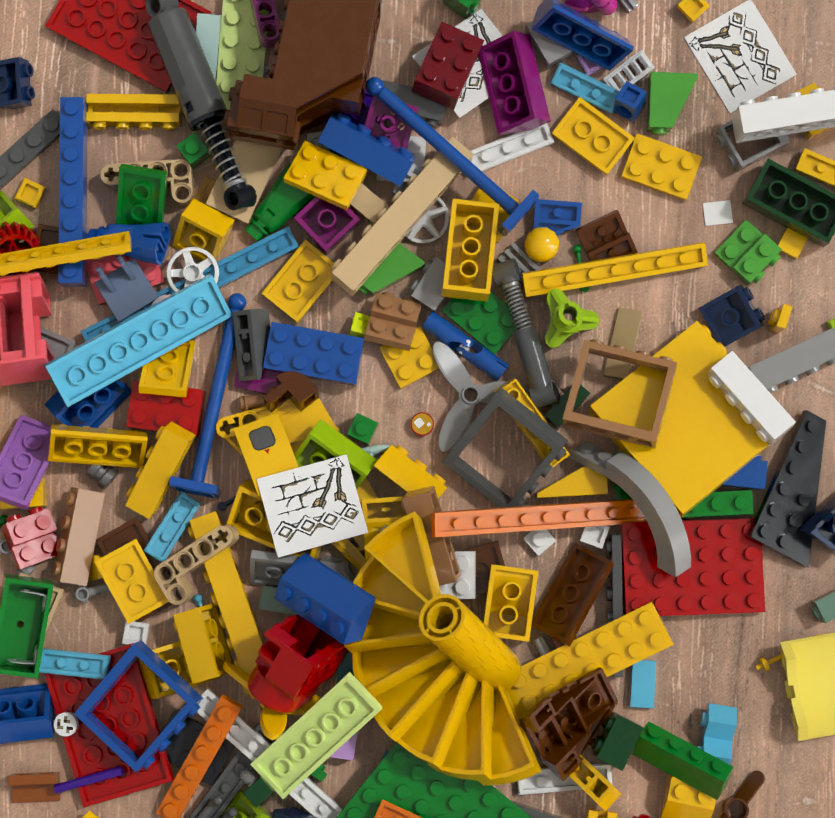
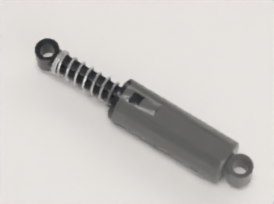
M146 0V10L152 17L148 22V28L189 129L191 131L204 130L201 136L207 138L205 145L211 147L208 153L214 155L212 162L218 164L215 170L221 172L219 179L224 180L222 187L225 191V205L233 211L253 207L257 201L256 191L251 185L246 184V178L241 177L244 175V173H240L238 167L241 165H236L234 159L237 156H233L231 153L234 147H229L227 142L230 139H226L224 136L227 130H222L220 126L223 124L227 108L187 10L178 7V0Z

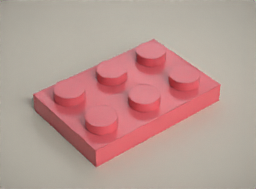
M117 255L86 260V269L99 305L106 304L107 302L94 283L101 279L96 268L100 266L106 275L121 267L120 262L116 258ZM121 255L122 258L125 260L126 263H127L128 261H130V260L133 259V258H130V257ZM136 259L152 287L166 283L160 265Z

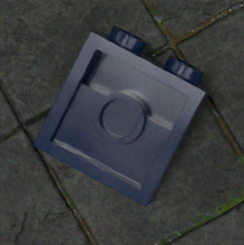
M20 57L0 60V109H18L32 106L31 100L35 98V91L30 86V77L33 76L34 71L29 60Z
M739 285L698 308L716 341L720 342L724 347L764 326L763 320L766 319L765 315L759 307L755 309L751 301L754 299V296L748 287L744 288L743 285Z

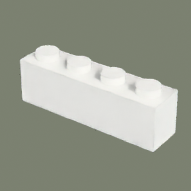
M733 351L710 369L708 375L711 384L717 389L720 388L725 393L727 402L740 410L742 419L747 424H752L755 427L758 437L763 442L767 441L772 445L796 423Z

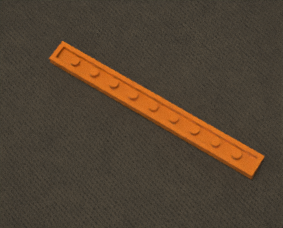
M633 499L432 512V536L447 537L619 525L628 522H647Z

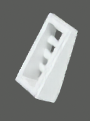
M640 50L604 77L603 81L605 84L620 91L621 88L619 89L612 78L616 76L621 85L624 86L626 80L620 74L622 71L629 78V82L635 85L653 72L655 67L643 50ZM639 60L645 68L644 71H642L636 61ZM629 66H632L635 72L638 74L636 77L628 68Z

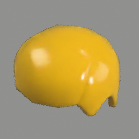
M547 227L534 228L526 236L524 242L525 253L531 260L537 263L548 262L553 259L559 250V239L556 233Z

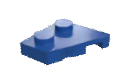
M538 199L535 203L533 229L547 227L554 231L556 235L579 227L582 203Z

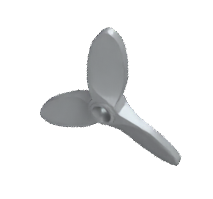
M435 342L432 347L435 362L446 381L458 393V400L447 413L438 438L440 451L447 452L464 435L470 423L474 406L478 403L487 405L495 395L493 391L507 381L491 382L480 386L473 384L458 356L446 344ZM519 382L524 391L530 397V387L526 384ZM466 389H471L475 392L474 401L465 399L464 392Z

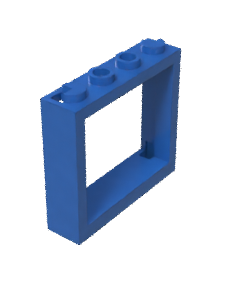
M140 640L128 649L74 715L137 773L143 768L147 770L156 761L154 758L155 754L158 751L162 753L170 745L171 742L168 739L173 734L178 735L186 726L184 721L188 716L192 718L201 708L199 703L204 698ZM138 658L186 702L185 706L141 757L136 755L92 713Z

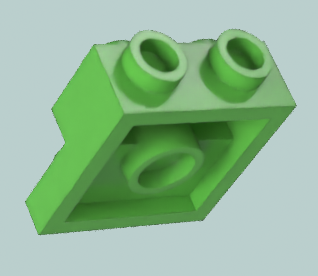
M746 219L718 248L714 255L748 285L752 281L756 284L765 275L762 270L768 264L772 267L781 258L778 253L782 249Z

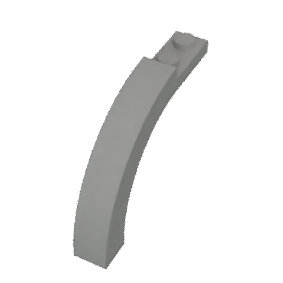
M587 441L570 451L571 459L615 482L637 504L647 520L655 540L657 568L677 577L691 567L690 545L682 519L665 489L645 467L622 451L614 456Z

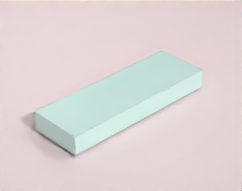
M197 13L196 34L216 81L221 15Z

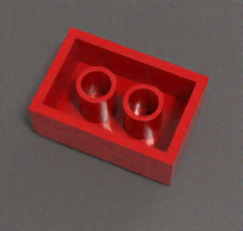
M133 380L126 427L158 432L161 426L165 427L172 421L195 434L196 438H199L206 394L204 390L188 388L186 397L139 393L140 381Z

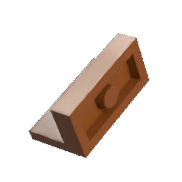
M60 772L17 773L8 776V786H12V803L60 801V793L56 794L54 791V784L60 783Z

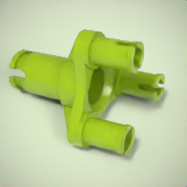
M552 289L547 294L546 301L550 310V325L544 341L545 345L550 347V349L558 348L574 333L584 330L590 331L598 326L600 319L596 312L582 309L577 303L571 302L560 289ZM564 314H570L572 320L565 319Z

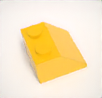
M193 199L181 215L172 246L179 250L187 247H199L208 251L217 261L230 236L235 220ZM190 251L191 256L200 261L208 258V256L201 252Z
M668 774L660 818H711L716 799Z

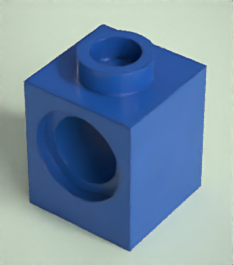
M626 81L615 97L614 113L634 123L645 106L647 91Z

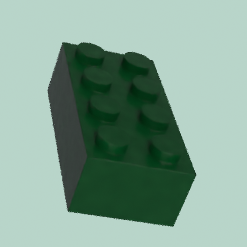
M768 158L761 167L742 204L780 225L807 237L808 240L824 248L830 243L835 233V194Z

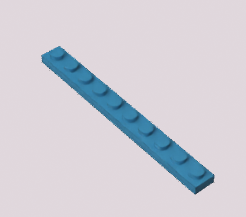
M289 226L218 261V288L297 250L299 245ZM213 264L203 271L204 276L211 274L214 278L215 269ZM183 279L175 283V287L178 290L183 289L186 280ZM169 286L157 292V295L160 297L165 294L172 295L175 292ZM152 303L148 304L147 306H145L144 308H142V309H140L139 311L135 312L134 314H132L131 316L127 317L126 319H128V318H130V317L136 315L137 313H139V312H141V311L147 309L148 307H150V306L152 305ZM113 314L80 332L86 342L121 322H118Z

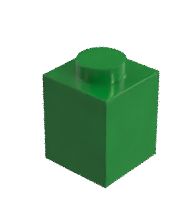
M196 132L176 145L192 169L211 157V154L208 153L209 150Z
M357 413L347 435L369 446L379 424Z

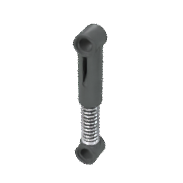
M515 258L493 265V278L499 288L502 287L504 295H506L505 298L507 299V306L510 307L512 322L516 326L515 330L517 331L514 332V336L530 384L529 391L532 402L537 409L560 402L558 388L552 380L536 326L530 325L529 313H526L528 310L525 309L527 306L524 305V298L521 297L523 294H520L522 291L519 290L521 287L519 286V281L522 280L520 267Z

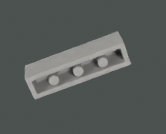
M833 327L749 366L748 369L772 393L778 390L776 385L784 381L787 386L799 380L797 376L806 372L808 376L819 371V365L827 362L828 366L835 363V329Z

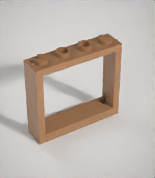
M595 339L590 341L584 340L563 415V426L655 449L676 373L677 362L665 356H660L659 358L650 356L645 351H628L627 348L620 345H614L613 347L604 345L602 341ZM589 353L667 372L652 431L573 412Z

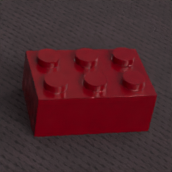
M441 22L415 78L412 92L454 110L479 56L484 40Z

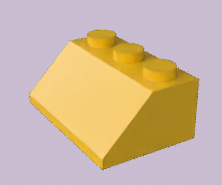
M390 445L375 463V469L406 493L434 486L439 499L447 489L444 485L446 481L436 473L432 476L426 472L427 466L418 459L413 462L407 457L409 452L400 445H397L396 448Z
M214 603L173 615V626L179 634L181 641L180 650L182 655L185 656L187 662L186 671L188 677L192 680V684L227 674L222 668L224 661L234 665L224 629L219 621L218 607H215Z

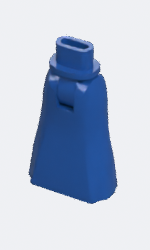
M167 222L135 225L109 224L106 227L100 226L98 229H90L87 238L129 231L131 236V252H126L122 255L155 265L163 264L171 239V229Z

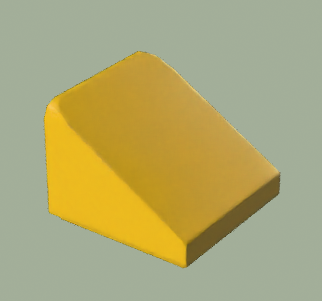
M101 555L92 557L89 581L103 579L94 561L102 558Z

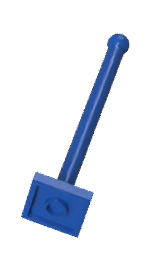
M371 77L367 80L365 88L370 95L377 96L382 103L510 215L499 229V232L504 237L507 236L534 206L539 198V194L532 190L521 204H518L393 92L384 87V83L380 78Z
M234 293L228 299V306L232 317L226 319L191 477L188 480L171 476L169 485L175 491L213 499L220 498V488L217 485L204 483L236 342L232 312L241 311L246 307V298L240 293Z

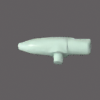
M373 445L362 449L374 457L376 454L385 452L390 445Z

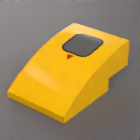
M278 413L233 428L244 463L259 499L262 497L257 482L258 478L299 468Z

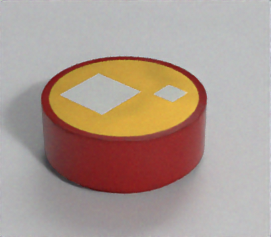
M417 413L411 420V429L419 436L430 434L434 428V420L428 413Z

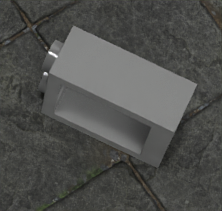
M732 120L720 126L715 136L720 147L726 149L728 162L733 168L736 167L738 172L785 147L790 142L788 135L772 137L775 144L742 161L727 134L728 131L733 129Z

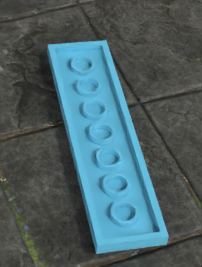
M209 274L51 360L44 366L65 405L69 407L232 317V314L213 276Z

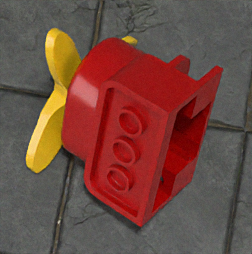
M298 614L286 617L280 624L276 623L264 633V636L268 639L258 650L259 655L255 661L257 665L251 676L227 661H224L222 668L237 682L247 688L262 707L260 726L263 734L271 740H276L282 735L287 724V714L303 715L321 699V697L315 694L317 689L333 676L348 652V649L342 643Z

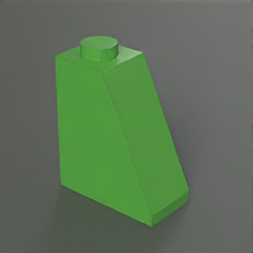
M650 73L648 78L647 132H653V135L662 136L666 135V132L671 131L697 80L698 74Z
M399 243L359 288V291L366 296L368 293L374 296L376 293H380L422 270L425 262Z

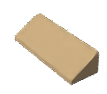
M625 308L618 309L610 346L620 345L627 348L628 351L634 352L643 311ZM607 358L603 375L623 380L629 375L631 363Z

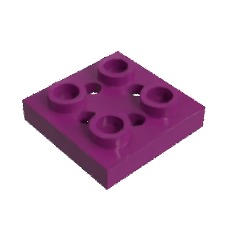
M373 96L365 126L371 129V133L378 137L380 135L384 136V132H389L390 134L386 133L385 136H390L388 139L392 141V145L398 148H407L413 129L396 114H390L394 112L390 111L377 96ZM406 104L416 114L418 113L419 107ZM400 123H403L405 126L403 130H401V128H403V125H400L399 127Z

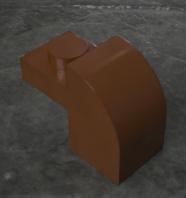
M288 371L276 376L277 387L270 388L266 392L265 397H263L265 407L270 412H273L288 399L302 412L319 398L318 388L307 376L299 372Z

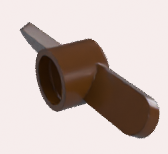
M754 771L738 793L724 801L723 814L720 818H747L749 814L748 804L765 782V775L761 771ZM733 801H740L744 806L743 813L739 817H731L728 813V806Z

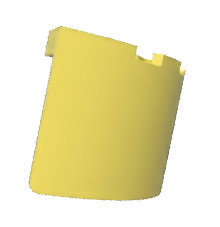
M835 633L780 642L781 664L787 680H784L787 698L791 700V719L797 740L803 741L835 735Z

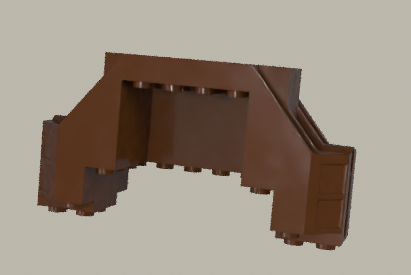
M285 0L284 10L287 11L286 17L280 20L279 33H282L281 41H276L274 55L277 56L276 64L271 65L269 78L244 74L243 81L236 80L235 87L230 88L229 101H231L230 110L226 109L224 124H226V130L229 131L230 139L295 151L300 135L328 121L333 113L359 116L362 102L365 99V85L369 79L381 18L382 0Z

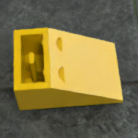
M403 496L361 499L362 512L368 533L363 534L364 547L378 534V531L383 526H389L407 515L403 513L401 508ZM365 550V563L372 556L367 550Z

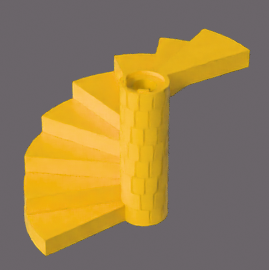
M414 511L398 519L377 534L364 547L372 556L361 568L353 583L376 597L362 640L344 644V647L352 653L354 677L383 706L374 718L390 738L398 742L415 757L427 763L434 770L451 777L476 780L485 786L513 783L542 772L527 735L519 724L521 721L507 691L516 683L520 675L521 666L517 655L457 597L450 594H441L422 518Z

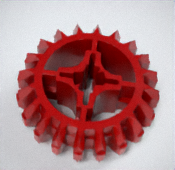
M4 221L3 227L0 228V254L41 247L39 245V238L31 228L29 229L22 223L19 225L15 221L11 225ZM13 239H22L25 243L20 244L19 242H14ZM32 271L9 273L5 276L32 273Z

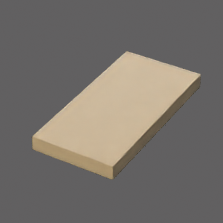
M235 140L231 153L233 156H237L234 159L236 165H241L238 167L239 172L244 173L241 177L246 178V184L251 185L255 189L257 201L253 207L234 211L228 209L224 202L225 191L222 187L224 180H220L218 176L205 205L248 225L283 148Z

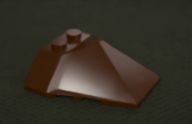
M598 667L543 698L519 724L526 733L536 756L564 782L583 761L580 755L583 754L587 745L592 746L595 741L592 737L599 726H604L617 705L618 699L603 669Z

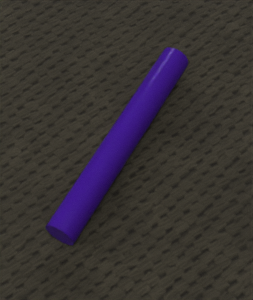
M122 766L54 784V791L58 794L124 775V769Z

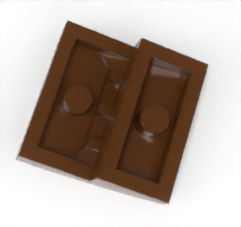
M614 210L575 229L589 261L638 253L618 210Z

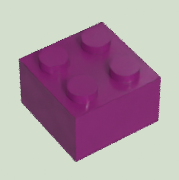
M315 197L294 217L297 225L326 255L361 224L359 217L349 207L347 210H344L318 197Z

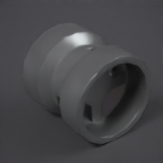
M91 465L85 475L90 479H95L98 482V486L104 490L114 481L119 472L106 465Z

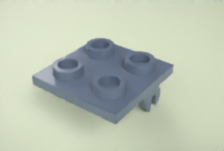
M117 255L116 258L120 262L121 267L108 275L103 272L100 266L97 267L96 271L101 279L94 283L118 322H121L155 301L158 295L136 259L133 258L126 263L121 255Z

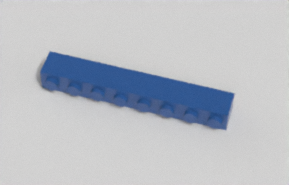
M60 97L59 243L87 238L88 123L86 122V112H88V104L84 97ZM86 260L72 264H59L58 283L62 287H86Z

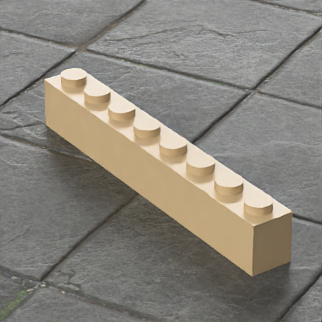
M452 137L448 142L472 162L474 154ZM439 152L433 159L429 157L421 167L423 170L419 175L414 174L406 184L408 187L404 192L399 191L391 200L393 204L390 208H383L376 217L378 221L374 226L368 225L361 234L363 238L358 243L353 242L346 251L348 255L343 260L338 259L331 267L333 271L331 279L351 296L359 290L462 173Z

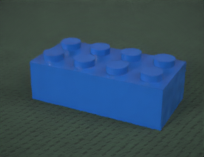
M271 322L263 368L264 370L279 373L295 371L311 379L357 386L365 340L361 337Z

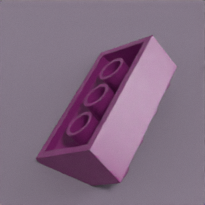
M512 31L482 46L479 56L498 135L533 130L551 122L530 35Z

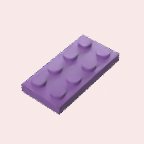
M23 415L19 416L0 453V501L24 510L28 509L51 462L48 461L51 425Z

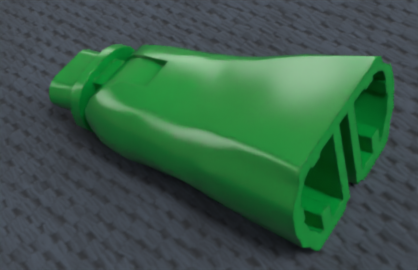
M290 163L287 164L270 191L258 205L253 218L250 219L251 223L245 228V231L257 242L264 235L268 236L269 233L281 228L316 197L284 182V176L291 166Z

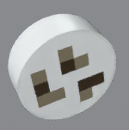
M63 712L54 720V729L61 736H70L79 728V720L72 712Z

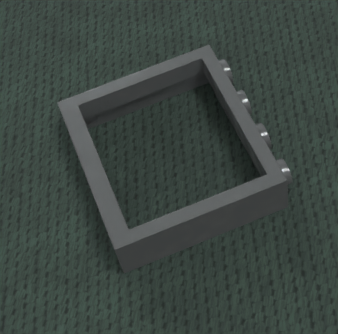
M501 387L442 462L499 508L522 506L526 501L523 496L527 492L532 494L540 484L536 481L540 475L545 478L553 468L550 465L553 459L559 461L566 450L563 447L568 440ZM498 406L552 448L550 453L512 499L459 457Z

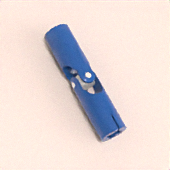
M434 311L421 327L497 382L509 366L508 363L465 335L464 332ZM473 348L475 353H470L468 350Z

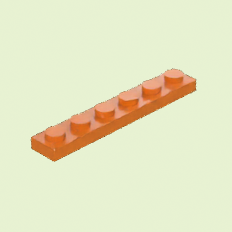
M222 694L156 814L163 818H181L243 705Z

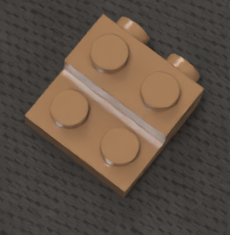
M390 292L376 293L364 340L409 351L420 317L422 304H419L410 297L404 300L395 298L394 294Z

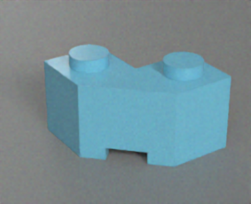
M709 703L707 711L702 712L700 726H703L701 743L697 747L730 765L732 761V740L737 728V708Z

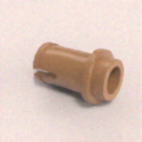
M244 394V396H241V411L264 407L263 397H265V394L249 396Z

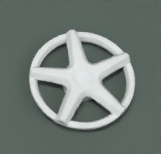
M441 198L437 202L442 207L428 210L405 236L413 242L424 244L433 242L444 234L449 223V212ZM445 214L444 226L439 232L432 220ZM421 228H426L433 235L432 238L424 240L414 238Z
M187 247L179 250L172 256L167 266V280L175 293L179 291L173 284L171 277L185 278V288L205 277L203 271L212 263L215 269L214 280L217 284L219 267L215 258L208 251L199 247ZM190 251L201 252L208 256V258L196 264ZM183 253L186 266L183 269L171 270L175 259Z

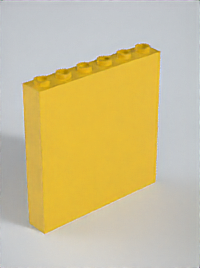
M698 321L653 355V357L657 358L660 356L669 357L674 362H677L676 373L656 448L611 438L622 452L639 462L657 479L671 498L681 518L770 446L767 441L763 442L758 437L757 430L752 424H747L742 419L740 410L727 402L725 393L720 388L717 389L711 384L708 373L715 364L727 356V350L720 342H716L711 337L710 330ZM639 366L590 405L588 413L595 418L652 431L667 372Z

